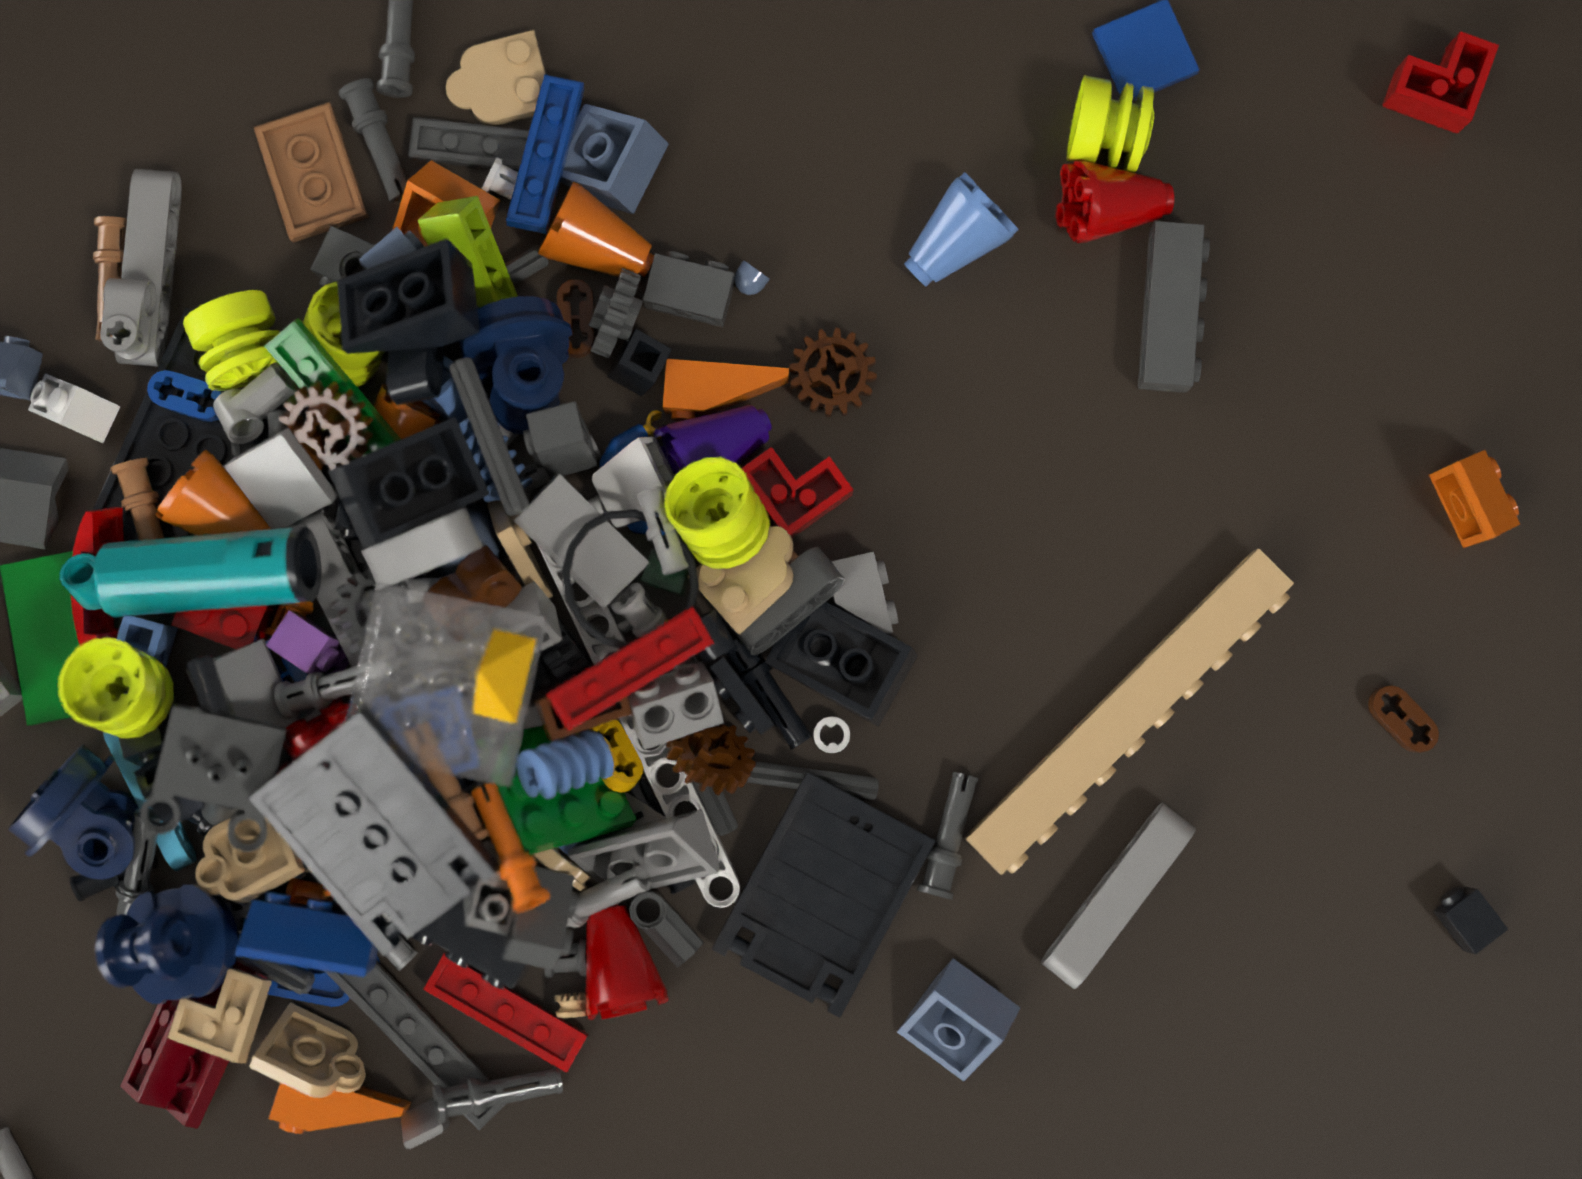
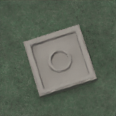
M289 428L231 459L224 466L271 529L285 528L332 503L339 496L301 444H298Z

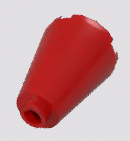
M617 903L588 916L586 941V1013L588 1019L594 1020L599 1011L601 1019H609L647 1010L646 1001L656 999L658 1006L669 1001L668 991L637 926L630 917L628 907L618 906Z

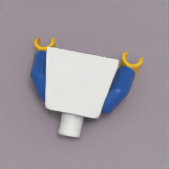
M652 411L648 414L645 425L636 424L613 437L608 443L599 461L600 469L592 475V482L598 495L587 500L601 515L607 511L630 509L643 512L636 495L652 488L662 487L665 499L667 487L675 476L657 439L662 438L660 436L655 439L654 431L656 428L651 425L653 421L662 417L661 411ZM636 518L611 519L616 528L627 526L635 534L646 535L645 532L649 530L645 521Z

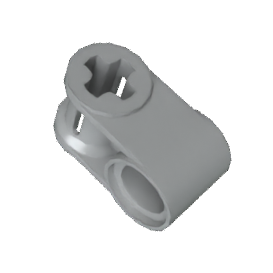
M109 278L106 281L103 293L104 309L100 337L107 348L125 360H138L149 349L152 318L157 297L153 281Z

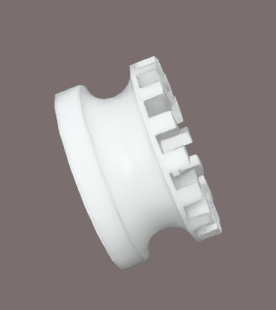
M830 716L823 718L814 729L813 737L815 744L826 753L840 752L850 741L848 725L838 717ZM835 724L839 725L844 733L842 742L839 745L833 742L828 746L824 745L820 739L822 727L827 725L832 728Z

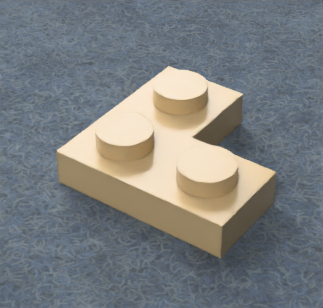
M229 968L216 1007L193 998L180 999L168 1038L235 1063H246L272 981L239 969Z

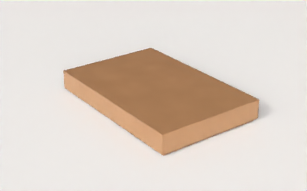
M330 102L253 127L289 239L293 243L327 232L331 226L339 228L369 218L333 106Z

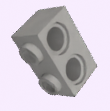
M703 662L681 665L674 671L657 677L627 696L633 713L630 715L632 723L644 750L724 723L714 682ZM698 692V693H697L696 695H694L693 697L687 698V697H688L689 695H691L692 693ZM658 706L656 709L647 712L651 707Z

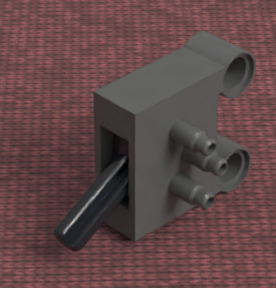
M199 657L188 662V668L201 708L174 703L153 791L145 799L140 819L143 826L152 833L165 834L171 832L178 825L182 814V805L177 796L241 809L233 814L229 821L228 838L236 849L242 852H251L264 844L267 838V822L249 797L275 776L286 727L231 715L213 657ZM156 802H166L173 808L174 816L169 821L157 822L151 818L149 807ZM243 820H253L259 825L260 832L251 840L241 839L235 832L237 824Z

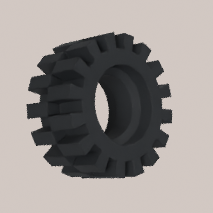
M558 618L562 640L538 653L543 657L544 662L550 667L555 677L563 684L594 664L567 626Z

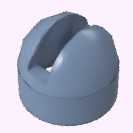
M744 260L735 273V285L741 293L746 295L757 294L770 280Z

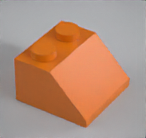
M431 160L407 180L392 230L398 227L404 235L410 230L426 247L428 245L422 237L418 219L436 203L478 196L491 228L500 200Z
M1486 450L1429 474L1463 548L1488 541L1520 525L1517 518L1519 515L1517 503L1510 494L1505 493L1499 480L1501 478L1499 465L1493 457H1488Z

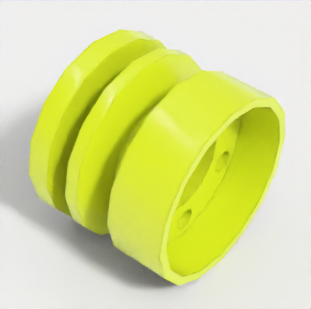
M1084 75L1071 124L1067 161L1084 160L1095 163L1101 148L1108 149L1109 167L1116 168L1121 153L1125 152L1124 170L1136 173L1141 158L1147 151L1153 129L1155 114L1153 109V87L1142 86L1135 104L1132 103L1133 84L1126 83L1119 100L1111 99V80Z
M336 281L324 285L313 295L303 324L357 387L365 385L376 374L385 351L346 354L343 351L338 284Z
M248 290L219 297L194 309L184 318L183 325L192 348L196 351L207 352L200 358L199 365L203 371L207 372L205 380L208 388L211 390L225 391L247 386L273 363L281 367L264 347L280 332L278 330H268L274 325L276 317L268 297L263 291Z
M704 458L690 463L678 472L667 487L664 500L666 515L699 563L713 569H729L738 566L756 555L767 540L770 527L767 510L761 503L759 496L754 492L748 477L735 462L724 458Z
M113 638L93 639L78 647L65 661L59 676V696L64 709L76 721L123 739L137 738L155 730L167 717L173 702V681L168 669L157 658Z

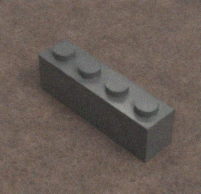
M1155 221L1149 230L1138 389L1186 393L1193 387L1194 382H1199L1202 362L1201 358L1195 357L1196 342H1201L1203 339L1204 318L1198 317L1199 302L1205 301L1207 292V278H1201L1202 262L1206 263L1208 261L1210 239L1204 238V225Z

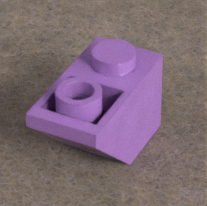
M288 611L266 644L268 648L309 674L319 672L330 675L345 670L349 664V660L336 635L292 611Z

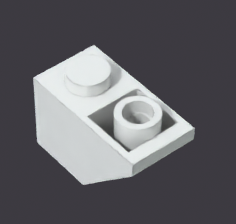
M45 374L42 381H39L32 390L30 397L31 405L28 410L104 443L121 406L78 386Z

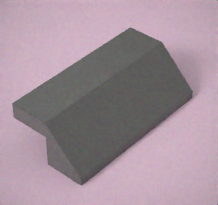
M0 448V542L46 549L59 523L55 496L69 470L66 458Z

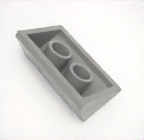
M555 474L530 501L529 509L519 514L514 519V522L563 568L569 543L585 523L601 514L560 474ZM606 521L590 530L576 548L570 576L604 609L649 562Z
M264 638L213 658L231 715L284 727L300 720L298 715L289 719L285 718L277 708L274 691L276 685L283 681ZM188 668L186 669V672L194 688V684ZM283 745L276 771L286 761H292L285 752Z
M702 809L597 836L570 848L568 857L591 875L599 884L629 871L637 865L642 866L647 871L650 878L640 882L651 881L650 889L719 873V863Z

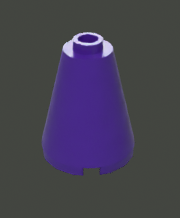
M746 405L663 425L655 429L654 437L656 439L661 436L663 442L661 449L675 476L690 463L704 458H724L735 462L739 466L769 440L768 432L772 430V426L763 409L757 410L752 405Z

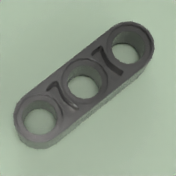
M820 547L807 550L789 564L793 570V581L790 588L740 635L730 626L751 655L760 654L774 645L835 595L844 585L845 578Z

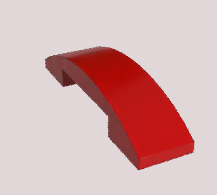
M111 507L86 511L76 535L72 557L82 553L91 554L96 557L104 544L124 542L123 508ZM71 595L73 621L80 646L93 639H117L120 628L114 627V617L107 614L102 608L97 610L83 608Z

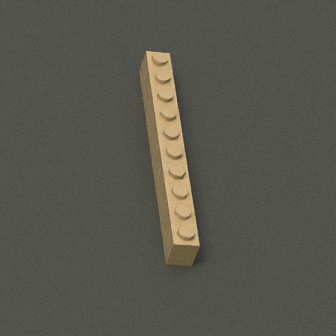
M1260 549L1250 552L963 838L997 873L1002 875L1008 870L1013 874L1029 858L1025 851L1035 841L1042 845L1057 831L1058 827L1054 822L1064 812L1069 816L1074 814L1087 800L1083 794L1094 783L1099 787L1103 785L1117 770L1113 764L1123 754L1128 758L1131 757L1145 743L1146 740L1142 735L1152 725L1156 729L1160 728L1175 713L1171 706L1181 696L1187 700L1200 689L1204 683L1199 678L1210 667L1217 671L1230 659L1233 654L1228 649L1239 638L1246 642L1260 629L1262 625L1257 620L1267 610L1273 614L1289 600L1290 596L1286 591L1294 583Z

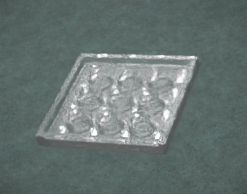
M377 582L347 720L364 706H367L418 768L511 787L547 617ZM494 629L537 639L517 724L473 714L477 671Z

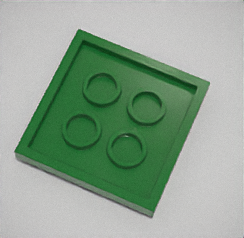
M543 726L505 733L506 742L497 769L488 778L487 782L497 784L504 806L525 853L536 854L630 828L637 819L625 793L611 790L606 786L601 777L592 784L585 781L584 786L575 789L571 787L569 792L564 794L556 791L555 797L545 799L540 793L534 798L528 796L518 776V756L527 749H535L542 744L549 745L552 741L547 740ZM497 735L476 741L482 771L490 763L497 742Z

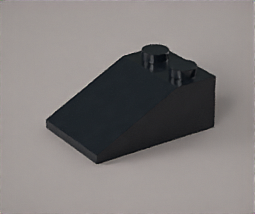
M448 238L337 280L342 349L346 354L441 347L480 333L472 263Z
M825 602L774 644L765 663L840 707L879 727L918 655L911 646Z

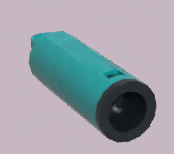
M294 527L106 543L98 551L96 557L91 554L82 553L68 559L60 571V581L83 608L87 610L102 608L112 617L310 602L314 601L319 594L322 567L318 543L313 532L308 527Z

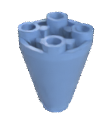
M964 172L949 186L909 252L911 257L904 264L927 287L933 280L938 282L1005 244L1019 229Z

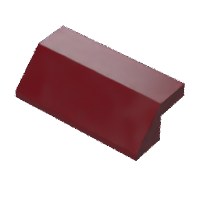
M235 961L233 969H239L267 979V977ZM223 984L208 995L198 998L194 997L193 999L216 1007ZM180 999L167 1000L165 1004L157 1005L120 1087L137 1103L166 1109L182 1125L198 1129L229 1060L169 1039V1032Z

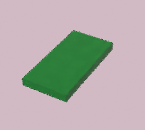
M73 551L0 565L27 726L73 718L64 709L59 696V676L65 661L80 647L73 621L71 594L60 581L62 566L68 559L72 558Z

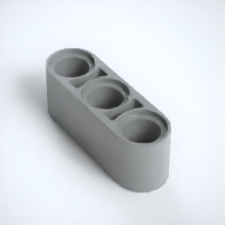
M464 507L361 551L378 588L383 589L470 554L483 546Z

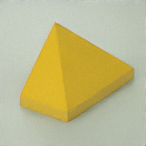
M498 629L493 630L477 671L473 714L517 724L537 642L536 638Z

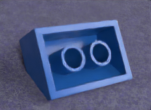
M268 891L265 897H258L252 900L235 954L236 956L365 977L375 968L378 949L346 911L332 909L333 902L308 898L307 905L290 902L292 895Z

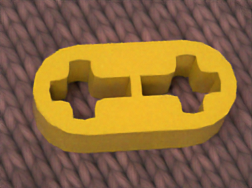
M613 720L589 728L590 730L599 731L602 736L609 735L611 738L608 742L604 737L612 754L614 772L611 777L602 778L603 782L608 788L616 792L623 793L632 790L643 774V764L623 726L618 720ZM618 766L620 770H628L630 774L627 777L624 772L617 773L616 767Z

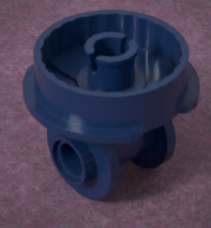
M533 296L506 298L477 309L480 333L458 341L462 358H471L473 360L482 385H494L490 395V405L496 420L506 430L522 435L524 430L530 429L527 414L559 406V393L562 389L564 378L562 364L569 357L568 337L572 335L571 325L563 320L560 308L550 300Z
M81 745L58 770L55 769L48 776V779L44 780L29 798L31 801L8 828L9 831L29 845L24 854L31 857L51 839L62 848L67 863L76 872L88 878H112L122 873L128 867L135 853V838L132 830L135 818L134 812L139 807L134 797L129 793L109 789L100 782L115 758L109 755L102 760L85 745Z
M196 884L183 885L181 889H168L157 894L146 892L134 900L126 915L111 916L102 923L96 938V958L103 976L110 984L119 988L132 986L143 999L151 1004H165L167 1000L198 998L208 995L224 983L228 969H233L237 957L235 955L238 945L237 926L227 905L218 896L210 895Z

